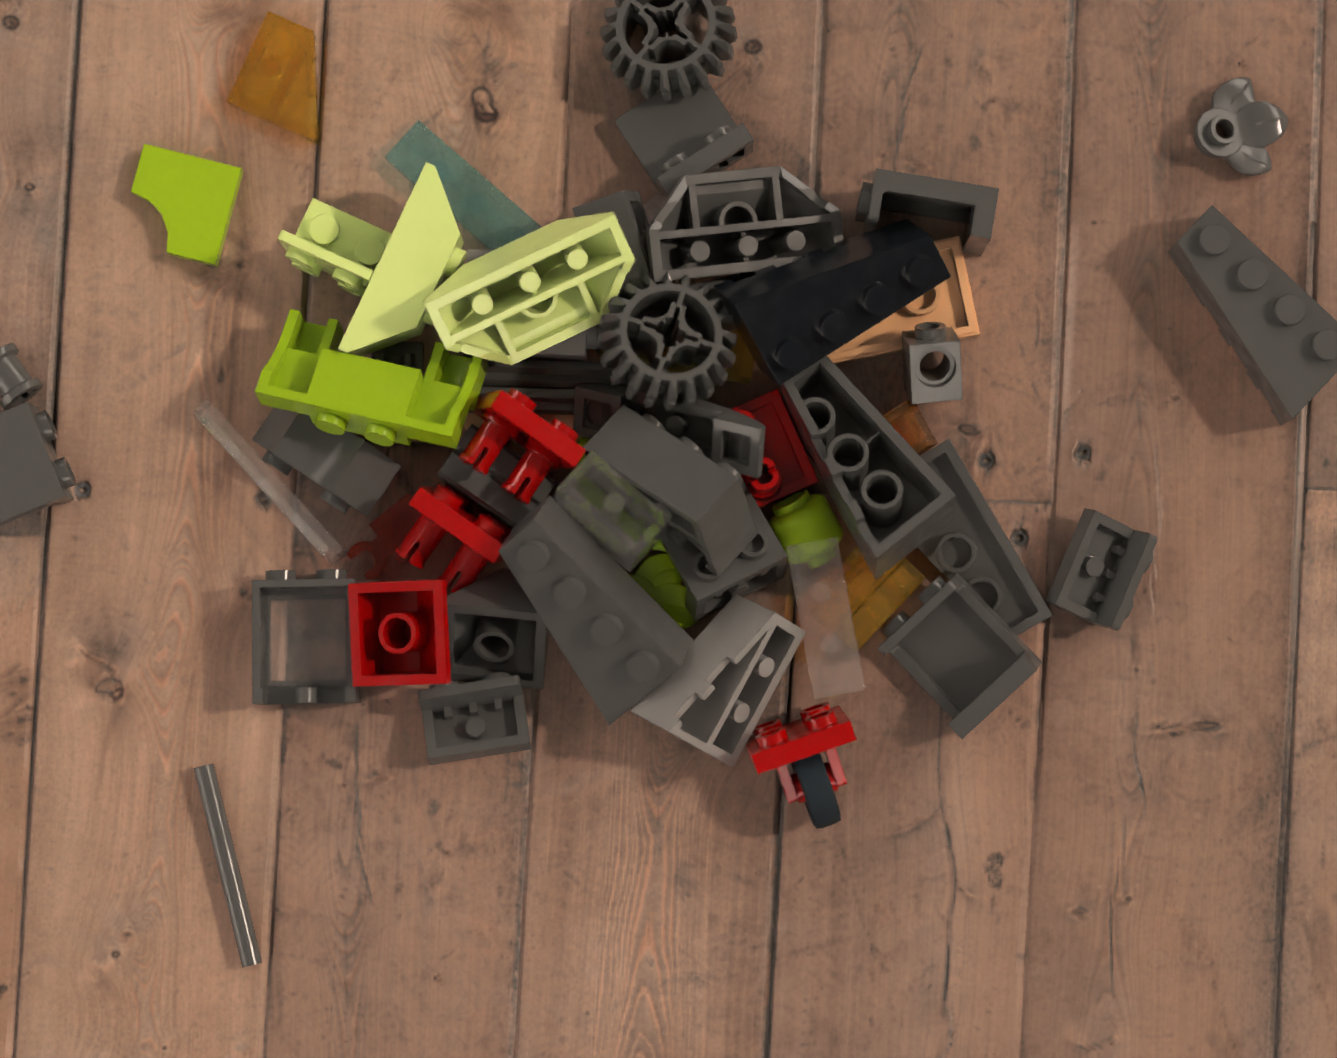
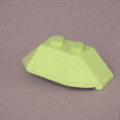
M428 162L425 163L341 340L338 347L340 352L364 356L421 335L426 323L434 326L423 301L465 262L467 251L461 249L464 241L436 166Z
M614 212L556 220L463 264L430 294L423 303L446 350L458 353L463 352L479 358L513 365L598 325L601 316L610 312L608 308L609 300L614 296H618L626 274L630 272L635 258Z

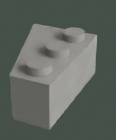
M736 594L692 642L681 668L641 699L631 712L695 748L734 767L806 631L776 612Z

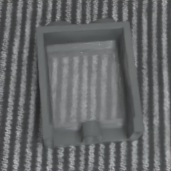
M295 570L265 571V580H252V704L361 703L360 686L353 687L348 601V583H360V581L355 578H347V570H316V579H296Z

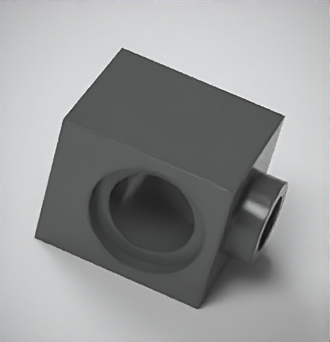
M924 322L917 324L915 330L902 331L904 390L911 403L962 400L960 339L953 328L946 327L941 322ZM934 351L944 353L943 359L937 367L932 369L920 367V362L926 354Z

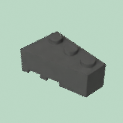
M623 405L583 446L586 449L585 455L597 479L642 516L650 511L672 526L673 529L669 532L668 537L680 547L686 540H689L705 553L708 561L705 567L717 577L721 575L758 534L741 486L743 479L730 464L724 461L715 463L704 456L701 449L687 437L682 436L680 439H677L666 432L663 425L649 413L639 415Z

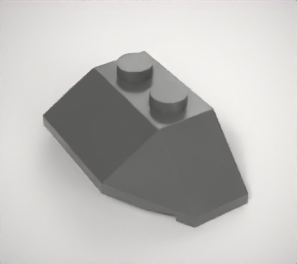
M781 166L683 175L645 231L650 276L654 282H662L667 271L672 281L680 280L687 274L690 279L750 273L771 265L780 267L803 259V254L820 248L826 251L844 244L841 211L829 201L823 200L810 187Z

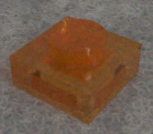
M910 400L901 403L883 415L919 456L938 444L918 406L912 404Z

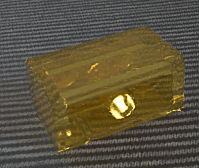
M857 546L844 560L851 566L847 573L838 582L830 575L809 597L817 604L809 613L852 654H855L924 581V575L907 559L903 558L875 580Z

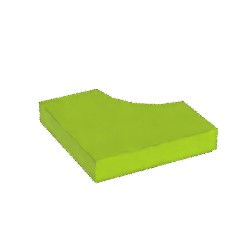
M144 144L131 192L135 196L152 203L162 214L168 232L167 253L169 255L218 267L244 171L240 167Z

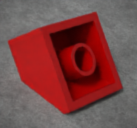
M446 579L348 583L353 687L451 683Z

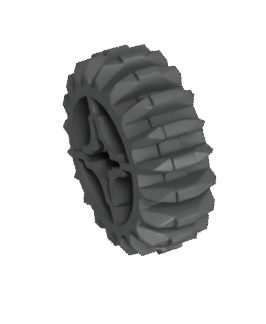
M614 0L617 7L605 8L604 17L608 24L602 26L600 32L603 42H606L602 48L605 59L612 62L610 68L615 77H624L627 89L632 92L641 86L642 94L648 100L651 99L657 90H661L663 100L668 103L673 97V91L681 90L682 95L689 100L692 95L690 86L695 84L708 91L710 83L707 75L712 74L723 77L725 70L721 61L732 60L734 56L733 47L730 44L736 42L738 34L736 27L732 25L735 21L734 11L730 6H726L727 0ZM700 14L709 23L707 34L702 44L695 41L694 34L692 33L696 27L694 21ZM639 24L643 27L646 37L642 41V50L635 54L630 48V41L635 27ZM668 31L670 35H672V31L678 32V35L675 33L673 36L669 37L668 33H666V38L660 37V34L663 35L665 32ZM674 60H680L674 63H668Z
M668 271L663 281L658 282V284H655L651 277L646 274L641 278L643 290L628 282L621 291L623 298L614 296L609 300L608 308L610 313L603 314L599 322V327L604 332L598 336L597 347L606 351L602 355L600 362L602 368H616L610 378L612 385L621 384L625 381L629 384L625 392L627 399L635 397L639 391L646 395L644 399L646 409L653 406L656 398H661L668 412L674 408L678 397L688 409L694 405L696 394L705 400L711 397L714 392L713 384L723 385L728 376L725 369L732 368L736 356L730 350L735 348L738 337L737 334L728 331L734 323L733 315L719 314L724 305L722 297L710 301L705 298L709 290L707 283L699 286L697 291L689 288L690 278L688 274L680 279L679 284L672 283ZM657 309L668 310L664 316L659 318L644 316L642 320L636 318L647 311ZM685 316L699 328L701 333L690 329L686 324ZM669 325L673 327L670 335L672 339L671 346H669L666 356L662 357L665 345L662 343L663 336L666 335ZM629 342L633 343L634 349L643 352L648 357L650 367L636 356ZM692 362L700 364L698 367L687 372L666 373L667 369L672 365L684 364L690 366Z

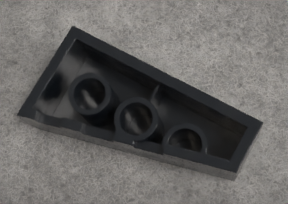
M904 219L846 239V244L826 251L820 248L803 254V259L780 267L771 265L754 271V276L737 282L728 280L716 284L714 287L718 295L723 298L724 306L729 315H733L734 324L757 366L780 386L951 276L930 234L910 220Z

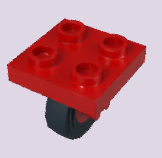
M828 702L800 711L801 719L783 725L780 719H775L755 726L752 732L753 735L749 737L745 745L757 774L776 768L786 800L789 804L797 801L799 804L804 802L813 826L816 829L825 828L841 821V814L834 792L838 791V787L846 785L847 780L836 747L857 740L851 721L841 707L838 705L830 708ZM821 752L825 753L827 759L825 763L822 760ZM789 763H791L794 774L791 775L787 767Z

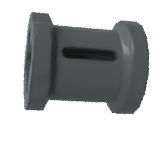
M14 343L0 347V395L2 397L0 404L4 410L25 403L43 387L38 378L32 379L18 359L19 349Z

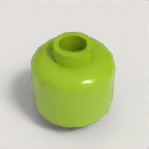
M804 489L783 498L772 507L774 515L769 520V525L788 556L787 563L793 565L807 563L810 569H814L826 564L836 556L833 548L841 541L843 529L825 496L820 494L810 495L808 490Z

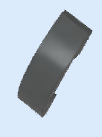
M579 384L575 387L573 430L580 437L591 439L625 405L639 415L649 413L663 425L666 432L677 439H680L682 436L687 437L701 449L704 456L715 463L724 461L742 475L755 478L762 475L765 425L742 413L696 399L694 405L687 409L678 397L674 408L668 412L661 398H656L653 406L646 409L644 405L646 395L638 391L635 397L627 399L625 395L626 386Z

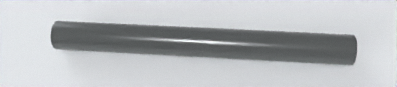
M214 763L194 768L242 968L262 963Z

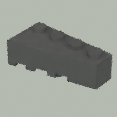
M825 356L782 384V400L792 423L875 580L954 518L956 494L828 356Z

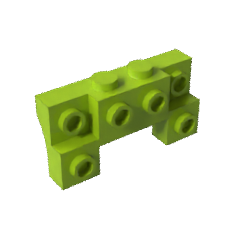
M290 309L278 344L270 360L262 369L255 389V394L261 405L309 415L313 424L326 433L343 435L347 431L361 434L370 442L381 446H392L394 442L410 446L412 439L457 448L468 411L475 410L489 367L487 359L476 356L467 358L449 354L443 343L435 342L423 378L421 369L338 351L344 335L339 320L329 318L326 326L305 322L300 311Z

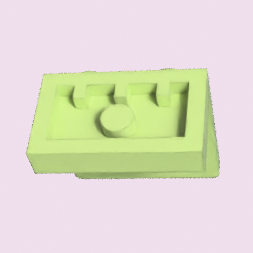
M312 198L296 234L293 235L285 230H281L277 239L287 251L285 257L292 260V266L315 277H319L323 270L331 274L334 280L338 281V287L362 298L392 233Z

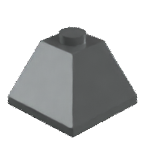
M502 568L447 596L451 680L475 682L480 681L479 679L486 674L504 672L510 676L518 675L523 688L543 689L549 630L510 569Z

